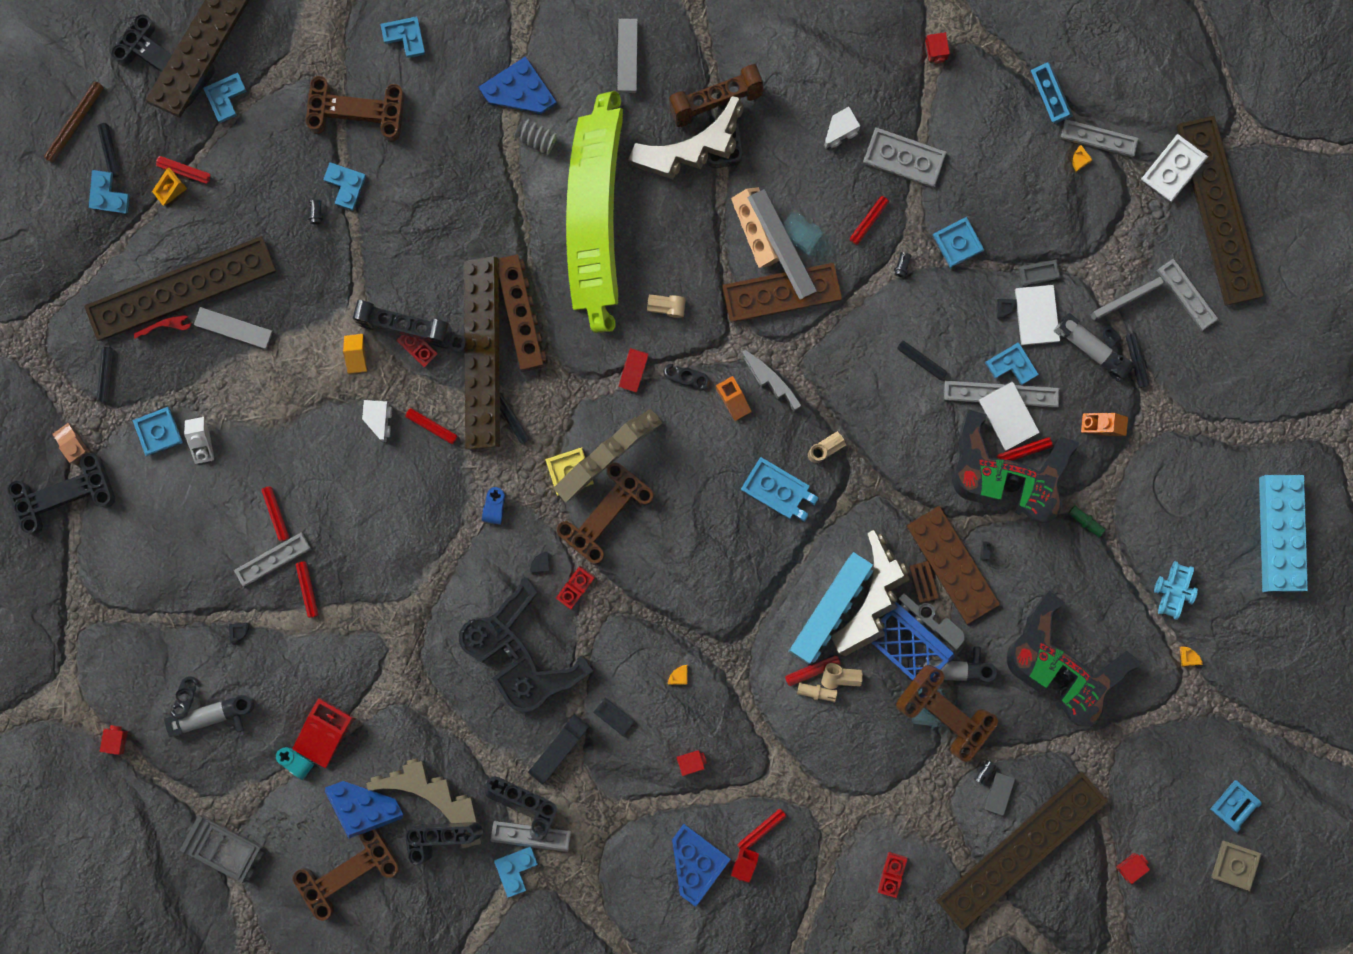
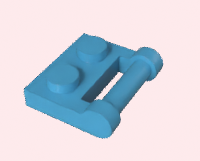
M1234 780L1210 810L1234 832L1238 833L1241 829L1240 826L1256 807L1259 808L1262 802L1237 780ZM1248 799L1250 803L1236 818V820L1233 821L1232 819H1230L1235 814V812L1241 807V805Z

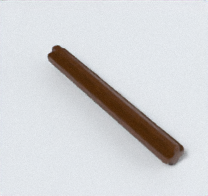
M93 82L44 155L47 161L53 163L103 90L104 87L99 82Z

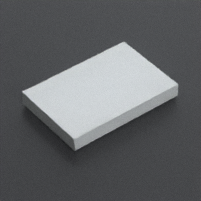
M1177 134L1141 180L1172 203L1208 156Z
M1054 285L1016 288L1015 297L1017 299L1016 305L1021 346L1059 342V335L1053 331L1058 325Z
M1013 382L978 400L1005 451L1039 433Z

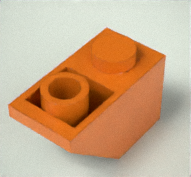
M733 376L716 385V390L734 421L751 412Z
M1117 413L1083 414L1081 432L1105 436H1126L1128 417Z

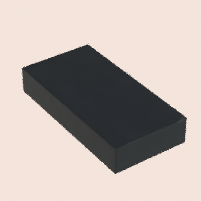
M606 697L593 711L594 714L622 736L626 734L635 722V720Z

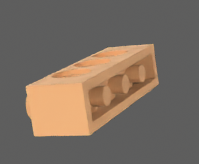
M759 187L745 189L731 199L754 254L755 261L758 267L761 268L771 266L780 260L747 198L760 191Z

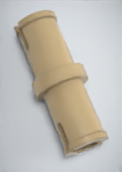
M799 682L797 695L835 703L837 690L820 687L821 685L812 686Z

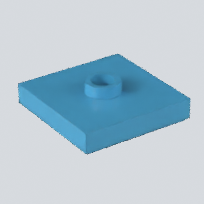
M967 217L933 234L950 268L984 251Z
M170 407L132 420L145 456L153 455L183 443Z

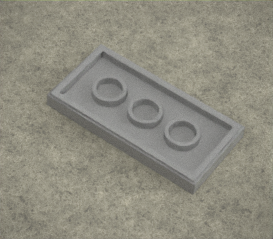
M875 127L863 164L934 188L946 151Z

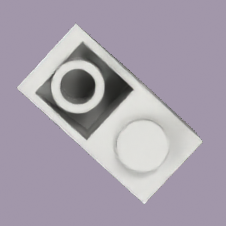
M849 107L832 116L824 144L826 149L830 146L834 148L842 143L841 140L845 138L851 139L858 134L860 125Z
M364 400L362 419L382 442H386L387 437H390L391 428L388 426V418L392 417V407H389V403L386 401Z
M205 418L185 420L184 435L195 464L214 460L210 433Z

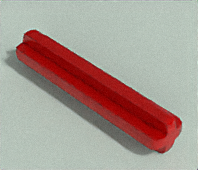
M159 156L156 160V166L165 170L170 168L176 174L208 184L210 181V173Z
M881 196L852 234L850 241L853 244H859L889 203L886 197Z
M409 408L406 412V418L450 444L455 443L457 439L456 434L412 408Z
M1048 437L997 455V459L1013 461L1051 448L1053 444Z
M270 486L264 487L261 491L278 540L280 542L289 539V535L273 489Z
M304 561L296 563V569L308 618H314L318 616V610L307 563Z
M834 655L786 675L785 680L788 686H792L823 673L826 665L829 663H835L840 666V660L837 655Z
M778 809L738 843V848L749 849L786 818L783 810Z

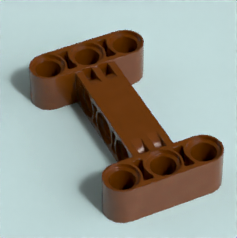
M751 64L741 69L739 76L689 95H686L685 91L672 94L669 97V105L676 126H686L692 122L693 116L728 104L732 96L739 99L746 97L747 101L761 97L763 95V80L757 65ZM735 86L739 90L737 92H731L729 88ZM714 93L721 95L719 99H714L711 96ZM702 100L704 103L701 106H696L694 101Z
M316 76L310 83L306 124L312 133L320 134L325 130L327 117L381 123V132L384 138L389 142H394L400 136L405 99L404 93L399 85L391 84L386 88L384 100L330 95V86L326 79L322 76ZM318 84H325L323 89L316 90ZM395 91L400 93L396 98L390 97ZM316 102H322L320 108H314ZM391 110H397L395 116L388 115ZM314 120H320L318 126H311ZM394 128L395 132L393 134H386L387 129Z
M617 462L610 464L606 470L608 478L616 485L582 526L577 529L568 521H563L557 526V533L560 538L592 564H599L604 559L603 550L594 542L629 500L633 498L644 506L649 505L653 501L652 490ZM613 467H618L621 473L614 477L610 474V470ZM628 479L635 481V486L632 489H628L624 485ZM641 492H648L650 494L649 500L642 501L639 498ZM565 525L571 528L570 534L566 536L560 532L561 528ZM578 538H584L586 544L584 547L578 548L575 545V541ZM593 550H598L601 553L598 560L590 558V553Z
M925 665L898 699L897 709L904 715L914 718L925 708L958 735L950 747L951 754L964 762H968L975 756L998 724V719L994 714L985 709L978 710L970 719L937 691L944 681L942 670L932 665ZM911 703L910 708L906 710L908 704Z
M378 828L372 830L374 832L372 840H368L365 837V833L359 835L366 849L318 880L308 868L299 869L294 873L293 882L317 920L324 921L333 915L334 908L328 896L371 868L377 866L381 874L388 878L395 876L399 872L400 864ZM377 846L384 848L385 853L382 857L377 856L375 853ZM387 863H392L395 866L393 873L386 871L385 866ZM301 872H304L307 875V881L305 883L299 880V874ZM310 889L317 891V899L310 898ZM320 906H325L328 909L327 916L320 914Z

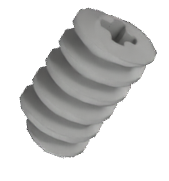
M529 118L525 122L521 121L515 131L514 138L518 139L520 137L521 142L527 140L528 146L534 143V149L540 148L542 153L547 151L548 156L556 142L557 133L549 136L550 129L544 133L543 126L536 129V122L530 126Z

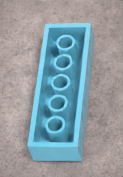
M1264 475L1259 477L1262 591H1308L1304 475Z
M854 552L849 556L788 652L807 664H810L811 661L813 663L816 662L821 654L818 651L821 645L826 646L832 637L829 635L830 631L837 629L842 621L839 617L842 613L848 612L853 604L850 600L852 597H857L863 587L860 584L863 580L866 582L873 573L871 569L873 564Z

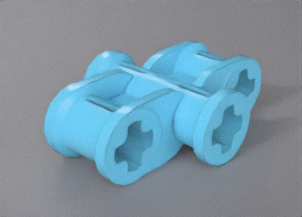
M1174 561L1168 580H1164L1161 576L1158 578L1154 592L1164 593L1158 608V614L1173 616L1174 619L1178 620L1184 600L1188 601L1191 605L1194 603L1198 589L1195 587L1193 589L1189 588L1194 567H1186Z

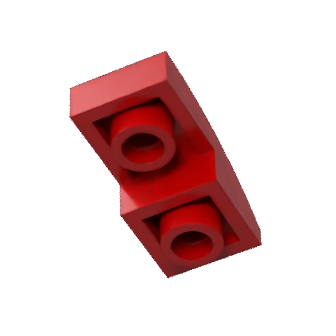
M401 335L396 340L423 367L437 355L422 339Z
M633 348L629 349L618 387L637 392L648 353Z
M579 566L556 599L569 609H572L592 583L595 576L582 566Z
M888 852L878 893L897 898L907 857Z

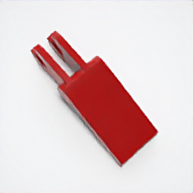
M186 315L167 318L135 333L134 339L140 335L148 334L159 326L186 330L191 327L192 323L182 324V320L188 317Z

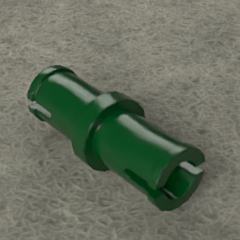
M1076 505L1068 512V515L1079 522L1083 529H1088L1098 538L1106 530L1105 527L1092 519V515H1087Z

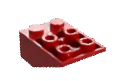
M318 698L292 749L326 769L355 717L323 698Z

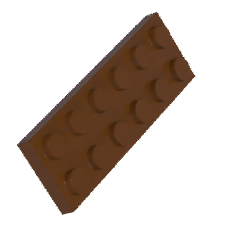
M834 263L805 268L816 292L802 299H799L786 272L722 285L730 323L841 301L842 297Z
M940 506L906 525L965 624H969L1000 605Z

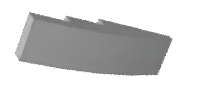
M619 19L618 93H636L637 19Z
M748 351L742 352V357L761 387L768 384L777 400L784 396L793 412L801 408V404L792 391L774 371Z

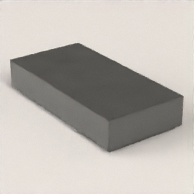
M1057 260L1018 268L1022 286L1060 279Z
M995 772L984 807L985 810L1004 815L1015 778Z

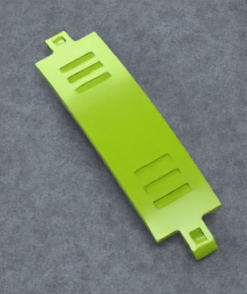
M616 91L599 94L596 97L592 114L578 117L568 177L566 241L573 310L587 309L590 328L594 333L614 330L615 319L607 312L605 306L618 304L613 209L616 160L623 109L618 108L621 105V97Z

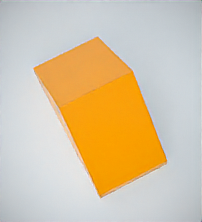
M167 168L152 192L160 203L165 206L187 188L170 168Z
M364 334L344 336L343 354L348 374L367 372Z

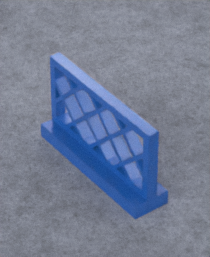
M895 602L898 608L888 612L881 619L885 627L883 629L885 642L873 641L871 643L911 680L916 677V671L923 668L916 667L915 657L927 656V665H930L929 656H938L943 661L936 668L941 670L955 657L954 653ZM893 616L898 620V628H887L886 621ZM909 630L912 633V640L901 641V631ZM887 631H898V641L887 642ZM915 643H924L927 653L915 654ZM899 644V655H890L887 645ZM901 644H912L913 654H901ZM913 657V668L902 666V658Z

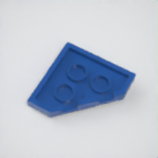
M526 57L478 87L491 105H501L511 109L527 110L542 114L557 104Z
M345 781L325 787V793L348 839L403 819V813L394 798L371 790L368 791V789Z
M683 824L672 838L679 892L683 898L696 907L731 859L687 825Z

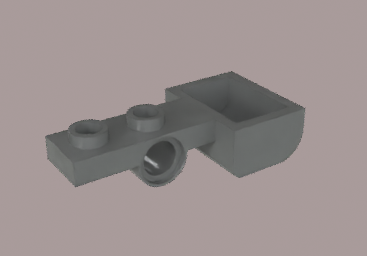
M905 594L899 598L900 606L908 613L911 612L920 624L929 628L951 651L958 655L965 646L964 633L951 620L946 618L938 624L934 621L936 614L931 604L924 603L918 606ZM923 610H930L932 615L929 618L922 617L921 613Z

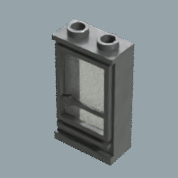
M202 814L198 815L180 851L232 877L240 883H244L253 876L255 871L253 867L256 862L259 863L262 859L264 846Z

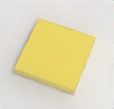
M582 447L545 459L554 487L580 461L585 459ZM593 480L587 486L593 485Z

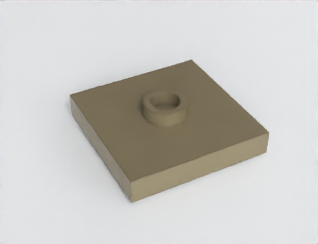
M1222 841L1211 878L1250 891L1261 853Z

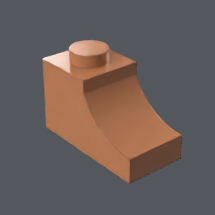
M67 423L53 433L59 444V449L69 463L77 465L85 453H90L71 424Z

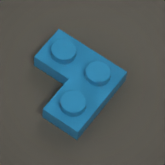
M418 17L380 24L385 44L403 41L407 58L425 55Z
M238 73L203 88L219 123L237 116L230 99L247 92Z
M329 163L323 180L340 187L335 205L354 211L366 175Z
M92 170L89 208L128 213L130 194L111 191L113 172Z
M1019 342L985 362L994 378L1012 370L1021 385L1039 375Z
M527 847L494 860L507 897L526 891L520 872L538 865L532 847Z

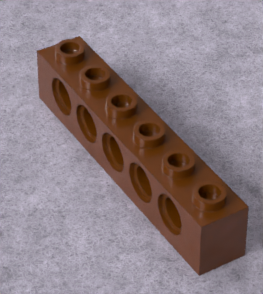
M518 254L499 258V277L521 372L543 368V362H546L544 350L540 351L539 348L542 340L540 332L536 333L535 325H538L536 314H532L530 308L534 307L532 296L527 295L526 289L530 287L528 278H524L522 273L525 270L523 259L519 260ZM513 272L518 274V278L514 281L508 279L509 274ZM515 291L523 293L519 299L513 298L512 295ZM519 309L527 311L524 317L516 315ZM529 327L531 329L530 334L522 335V328ZM529 345L535 347V351L532 354L525 352V348Z

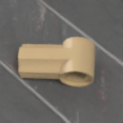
M649 294L647 311L667 314V316L674 318H683L686 298Z
M837 431L818 444L813 445L808 452V458L813 463H820L825 458L845 447L846 443ZM813 450H820L822 457L816 458L813 455Z
M829 663L825 667L821 683L828 689H835L838 685L861 686L862 670L842 669L838 664Z

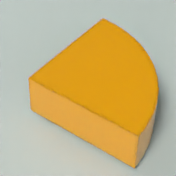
M1082 145L1078 147L1073 155V167L1076 172L1092 161V158Z
M1180 647L1182 666L1203 665L1200 656L1189 647Z
M687 665L676 668L671 673L668 684H687Z

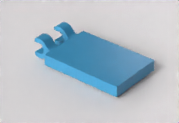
M762 457L759 458L741 488V491L788 519H791L794 515L804 522L809 515L798 508L802 499H805L815 506L818 501L817 496L808 492L809 485Z

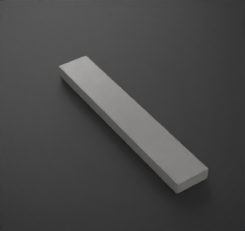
M765 189L747 197L799 299L816 292Z
M945 381L943 400L979 403L978 400L1005 385ZM1015 385L1025 406L1059 407V388Z

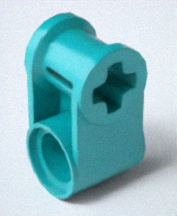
M285 747L276 753L277 762L301 780L305 779L314 766L312 761L292 748ZM289 752L288 757L290 760L283 761V755L281 754Z

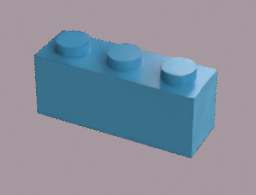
M1047 62L1032 69V75L1051 121L1057 124L1072 117L1073 115L1052 65Z

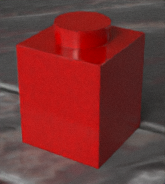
M946 32L927 35L925 43L929 62H934L935 64L945 62L950 55Z
M110 725V729H103L100 752L124 754L128 731H123L121 726Z
M699 750L677 756L682 776L703 770L704 765L707 764L704 753L700 754Z
M741 847L731 876L740 881L750 882L757 865L759 853Z
M1136 853L1131 854L1116 866L1127 883L1133 884L1150 870L1147 866L1149 863L1142 854L1138 855Z

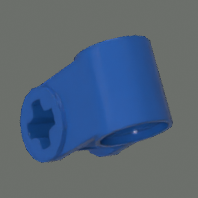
M492 487L487 492L482 522L501 525L505 494L498 487ZM495 491H498V494L501 495V498H497V500L494 501V498L491 497V494H494Z

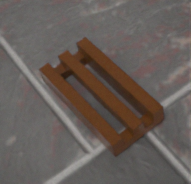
M926 561L909 566L919 603L937 599L938 594L929 562ZM923 566H925L933 596L929 594L922 569ZM916 568H918L926 598H922L915 573Z

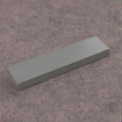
M1066 119L1060 139L1129 157H1134L1139 139Z
M1174 259L1157 270L1201 331L1218 320Z
M1158 277L1090 314L1093 321H1096L1157 289L1163 284L1162 278Z
M201 307L194 326L266 350L273 333L271 330Z
M301 532L240 566L234 572L242 586L246 587L310 551L311 547Z
M498 821L493 822L491 842L568 852L571 831L549 829L546 837L543 840L537 841L530 836L531 826ZM534 827L535 831L539 833L544 832L542 827Z

